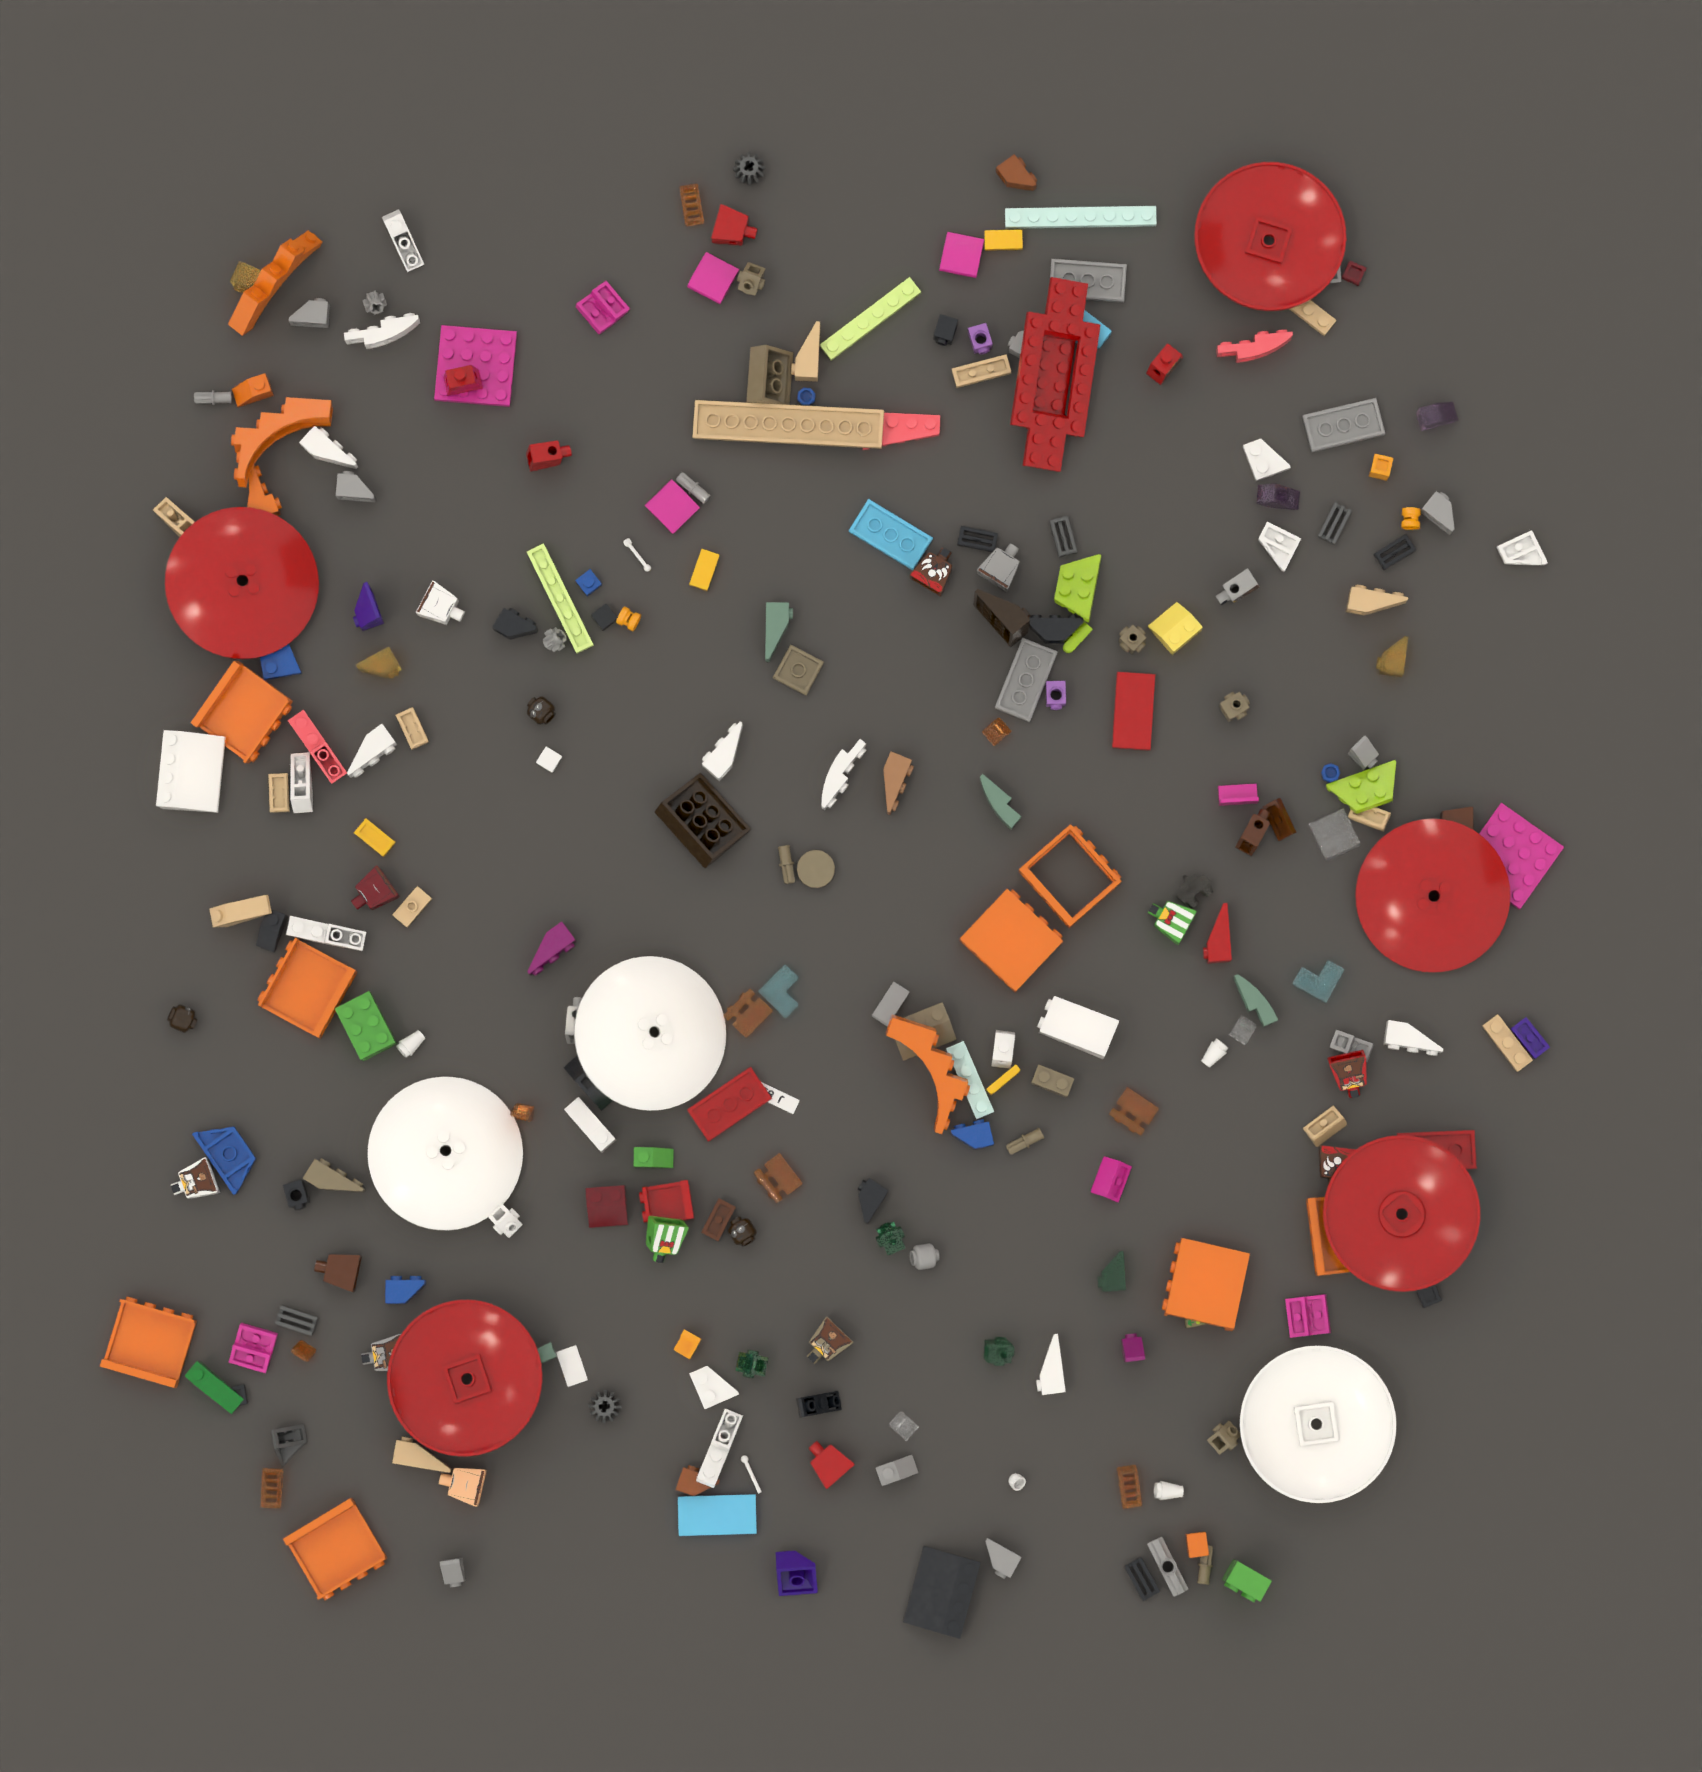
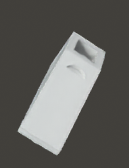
M399 209L383 216L382 219L406 271L409 272L424 265Z
M314 426L299 442L315 459L353 469L358 468L355 463L357 459L351 453L346 455L342 451L343 446L336 440L332 442L328 438L329 434L322 427L318 429Z
M741 721L738 724L734 723L727 732L729 734L725 739L721 737L715 744L716 749L712 753L709 751L702 758L704 761L702 766L718 781L733 767L743 727Z
M383 724L365 736L347 772L350 778L360 776L364 772L363 769L368 765H375L380 761L379 757L384 754L389 755L395 750L397 744Z
M1391 1020L1386 1022L1383 1045H1388V1049L1399 1050V1047L1407 1048V1052L1413 1053L1423 1050L1426 1051L1427 1055L1433 1056L1443 1052V1048L1410 1024Z

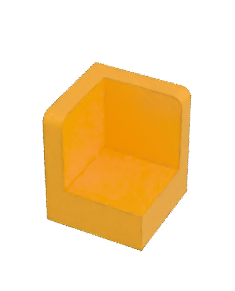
M1374 454L1369 477L1387 481L1393 458Z
M684 1329L674 1350L691 1359L702 1339Z

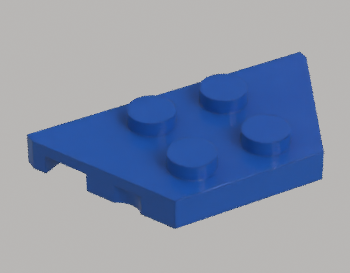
M235 1127L194 1132L192 1135L232 1194L236 1195L252 1168L256 1157Z

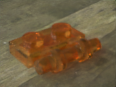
M751 989L746 993H742L739 996L740 999L733 1006L730 1005L727 1008L728 1011L723 1015L728 1021L733 1016L737 1018L732 1025L745 1038L773 1012L760 997L755 1002L751 1000L755 995ZM747 1004L749 1008L741 1015L738 1011Z
M1127 1087L1116 1103L1122 1107L1121 1111L1119 1112L1113 1108L1109 1115L1114 1117L1116 1122L1126 1125L1132 1133L1136 1132L1141 1136L1145 1129L1139 1126V1124L1143 1121L1149 1125L1159 1108ZM1127 1111L1137 1117L1134 1122L1124 1116Z
M780 1153L764 1164L768 1172L764 1174L760 1168L754 1172L758 1178L757 1182L765 1187L768 1191L767 1195L773 1198L776 1203L783 1199L779 1194L780 1191L784 1190L789 1195L803 1184ZM771 1176H773L779 1184L775 1188L768 1180Z

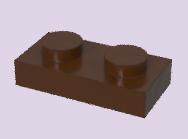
M1281 798L1263 806V809L1271 814L1268 820L1278 841L1296 833Z
M719 1198L701 1233L719 1242L736 1207Z

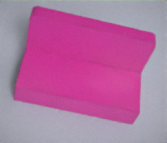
M1257 784L1218 786L1219 806L1257 804L1259 802Z
M1104 1156L1091 1193L1119 1203L1132 1166Z

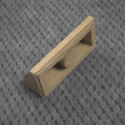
M1333 1105L1303 1127V1130L1315 1146L1318 1147L1344 1128L1347 1122Z

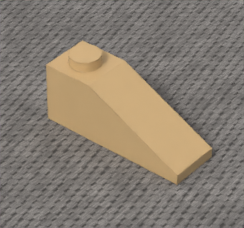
M816 321L797 354L795 363H792L791 375H795V381H818L819 321Z
M167 497L153 509L179 537L194 523L188 515Z
M268 895L227 903L209 909L213 927H229L272 914Z
M402 1437L401 1440H396L392 1463L452 1473L451 1467L418 1443H414L413 1438Z

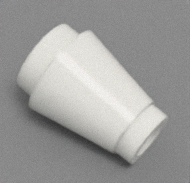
M417 1030L400 1040L396 1047L407 1058L409 1055H413L426 1038Z
M1216 1038L1214 1042H1211L1201 1061L1208 1067H1211L1227 1054L1228 1047Z
M1164 1481L1154 1485V1497L1159 1498V1500L1183 1497V1486Z

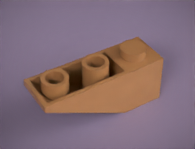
M892 751L883 769L888 815L891 814V811H896L899 801L896 799L899 793L903 794L907 785L904 783L906 776L910 777L914 768L911 765V759Z

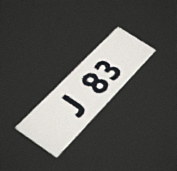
M762 1083L772 1097L768 1103L794 1114L800 1100Z

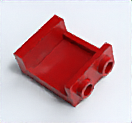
M688 1180L642 1187V1192H639L640 1202L645 1205V1211H642L644 1223L647 1222L648 1224L649 1216L682 1219L683 1221L694 1219Z

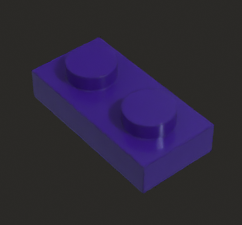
M1527 1017L1510 1029L1533 1059H1536L1550 1048Z

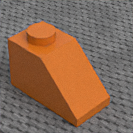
M265 373L246 379L232 389L237 407L274 396L269 379Z

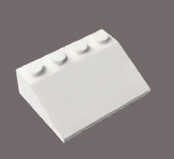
M164 730L156 806L169 810L218 813L226 737Z

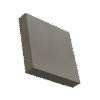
M790 644L773 679L807 696L824 662Z

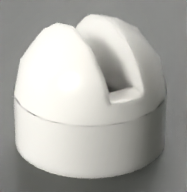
M1015 1473L1009 1477L1008 1482L1015 1491H1018L1025 1486L1026 1480L1022 1475Z

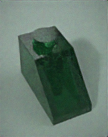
M1124 1251L1118 1252L1101 1271V1276H1097L1098 1288H1102V1292L1126 1290Z

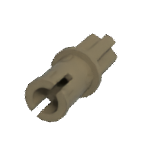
M790 845L778 847L781 862L779 867L782 868L783 880L785 884H792L795 882Z
M1037 1128L1026 1135L1022 1134L1020 1138L1008 1143L1006 1148L1010 1154H1014L1026 1147L1030 1148L1031 1144L1044 1139L1040 1128Z
M1208 1545L1209 1555L1200 1557V1563H1198L1199 1574L1197 1583L1210 1584L1211 1567H1213L1211 1565L1213 1546Z

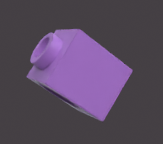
M983 323L968 328V336L974 354L979 353L981 355L990 352L993 343L987 324ZM982 336L986 339V342L979 344L975 339Z
M1046 681V707H1051V710L1062 709V706H1066L1065 681ZM1057 691L1061 694V698L1053 700L1050 694Z

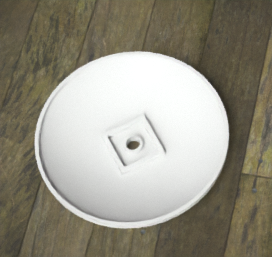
M645 956L622 961L604 971L594 980L585 992L577 1010L574 1041L584 1072L595 1087L604 1095L629 1108L647 1111L663 1110L689 1101L710 1083L724 1055L726 1024L721 1005L715 993L699 974L677 961L663 957ZM651 1027H656L659 1031L656 1038L649 1034Z
M435 1077L421 1080L398 1092L387 1102L377 1116L368 1143L369 1170L374 1186L381 1198L403 1219L417 1226L433 1230H458L487 1219L501 1203L504 1204L510 1197L519 1179L523 1161L520 1131L508 1107L498 1096L482 1085L456 1077ZM441 1147H450L451 1154L448 1156L441 1155Z
M1306 1346L1277 1356L1266 1364L1254 1377L1246 1391L1241 1406L1240 1436L1250 1464L1269 1486L1281 1494L1299 1501L1327 1503L1342 1500L1360 1492L1380 1474L1394 1446L1396 1414L1386 1385L1366 1362L1338 1348ZM1315 1418L1319 1419L1322 1423L1321 1428L1318 1430H1314L1311 1427V1421Z

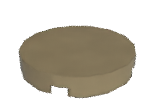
M821 850L806 852L801 856L797 864L798 877L804 885L810 888L825 887L834 877L835 865L833 859Z

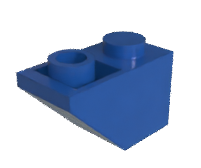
M984 1119L973 1121V1125L967 1127L965 1124L955 1125L954 1130H951L952 1136L973 1149L994 1145L989 1122H984Z
M390 1276V1280H386L385 1303L407 1304L426 1285V1280H421V1276H410V1280H402V1276Z

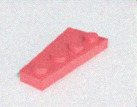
M884 413L882 447L894 443L899 444L905 441L939 436L940 415Z

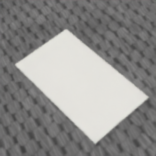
M576 1345L556 1352L568 1387L588 1380Z

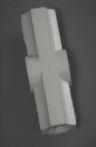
M1161 1536L1147 1543L1173 1597L1187 1591L1188 1587L1163 1537ZM1165 1561H1171L1173 1564V1569L1170 1572H1165L1162 1568Z

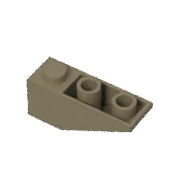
M322 1158L320 1161L314 1159L303 1177L304 1180L322 1190L366 1191L362 1188L363 1183L355 1178L352 1181L346 1178L347 1173L339 1168L336 1171L331 1169V1163Z

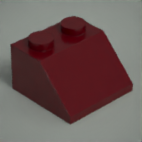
M625 1185L585 1188L589 1228L628 1225Z

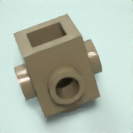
M748 262L744 270L740 271L737 281L740 282L738 290L743 291L745 294L756 296L758 290H762L766 280L763 279L766 268Z
M1132 625L1130 628L1126 626L1119 633L1121 636L1118 641L1120 643L1119 646L1126 653L1130 652L1133 654L1135 651L1139 653L1146 645L1144 643L1147 638L1144 636L1146 634L1145 631L1139 626L1135 627ZM1134 635L1137 639L1132 641L1129 637Z
M1231 692L1224 697L1225 701L1219 704V708L1228 722L1235 718L1237 720L1242 719L1248 715L1247 711L1250 708L1248 706L1250 704L1245 694L1241 695L1240 692L1236 694Z
M1229 1420L1224 1425L1220 1422L1212 1429L1214 1433L1207 1439L1220 1455L1226 1449L1231 1451L1238 1445L1236 1440L1240 1437V1432Z

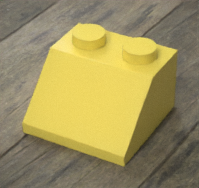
M1178 602L1148 625V628L1172 655L1200 633L1203 628L1194 616Z

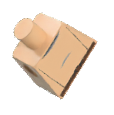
M454 1468L452 1475L441 1473L439 1485L449 1487V1496L477 1507L479 1506L487 1470Z

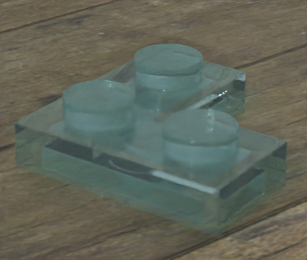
M1327 960L1319 976L1301 967L1292 985L1326 1003L1345 969Z
M785 964L758 991L785 1019L799 1006L786 992L799 977Z

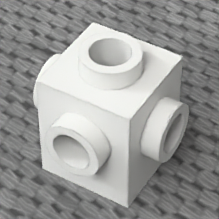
M502 1203L488 1216L495 1224L493 1228L500 1235L504 1233L508 1238L523 1225L518 1220L520 1215L513 1208L508 1210Z

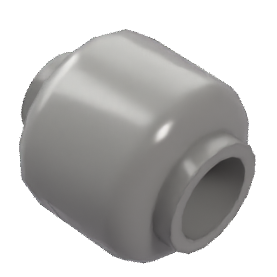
M930 1243L915 1245L909 1255L911 1265L915 1266L918 1270L934 1268L939 1260L938 1249H935Z

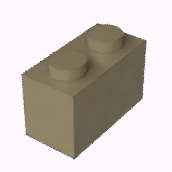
M1038 1064L1031 1084L1067 1098L1074 1078Z

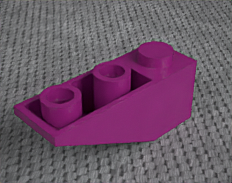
M562 921L546 932L527 971L530 976L532 974L536 976L544 970L543 966L548 962L552 964L560 958L558 956L563 951L567 953L575 947L574 943L577 941Z

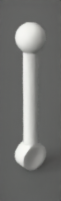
M629 538L625 539L623 542L624 545L631 549L634 555L644 566V570L647 572L650 571L651 566L649 564H646V562L638 554L635 548L631 545V540Z
M744 1455L741 1457V1461L745 1464L759 1494L762 1491L748 1463V1457Z

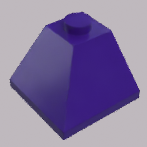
M365 582L354 610L356 616L353 617L356 627H360L362 631L384 624L372 588L368 582Z
M797 1551L776 1552L779 1596L818 1593L816 1565L814 1562Z

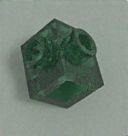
M894 1221L884 1223L880 1228L876 1229L879 1235L876 1237L879 1247H884L888 1256L905 1249L902 1238L905 1237L901 1227H896Z
M995 1337V1339L984 1341V1359L988 1363H993L995 1366H1004L1005 1363H1011L1015 1350L1012 1343L1005 1337Z
M747 1350V1353L739 1352L735 1371L743 1372V1377L754 1378V1375L765 1377L769 1358L759 1356L758 1351Z

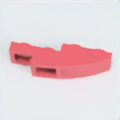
M1278 330L1276 333L1269 334L1268 331H1261L1254 335L1252 343L1250 340L1240 341L1239 344L1222 342L1217 346L1216 354L1217 357L1236 356V363L1255 360L1283 347L1292 339L1293 332Z
M304 709L288 720L331 784L347 774Z

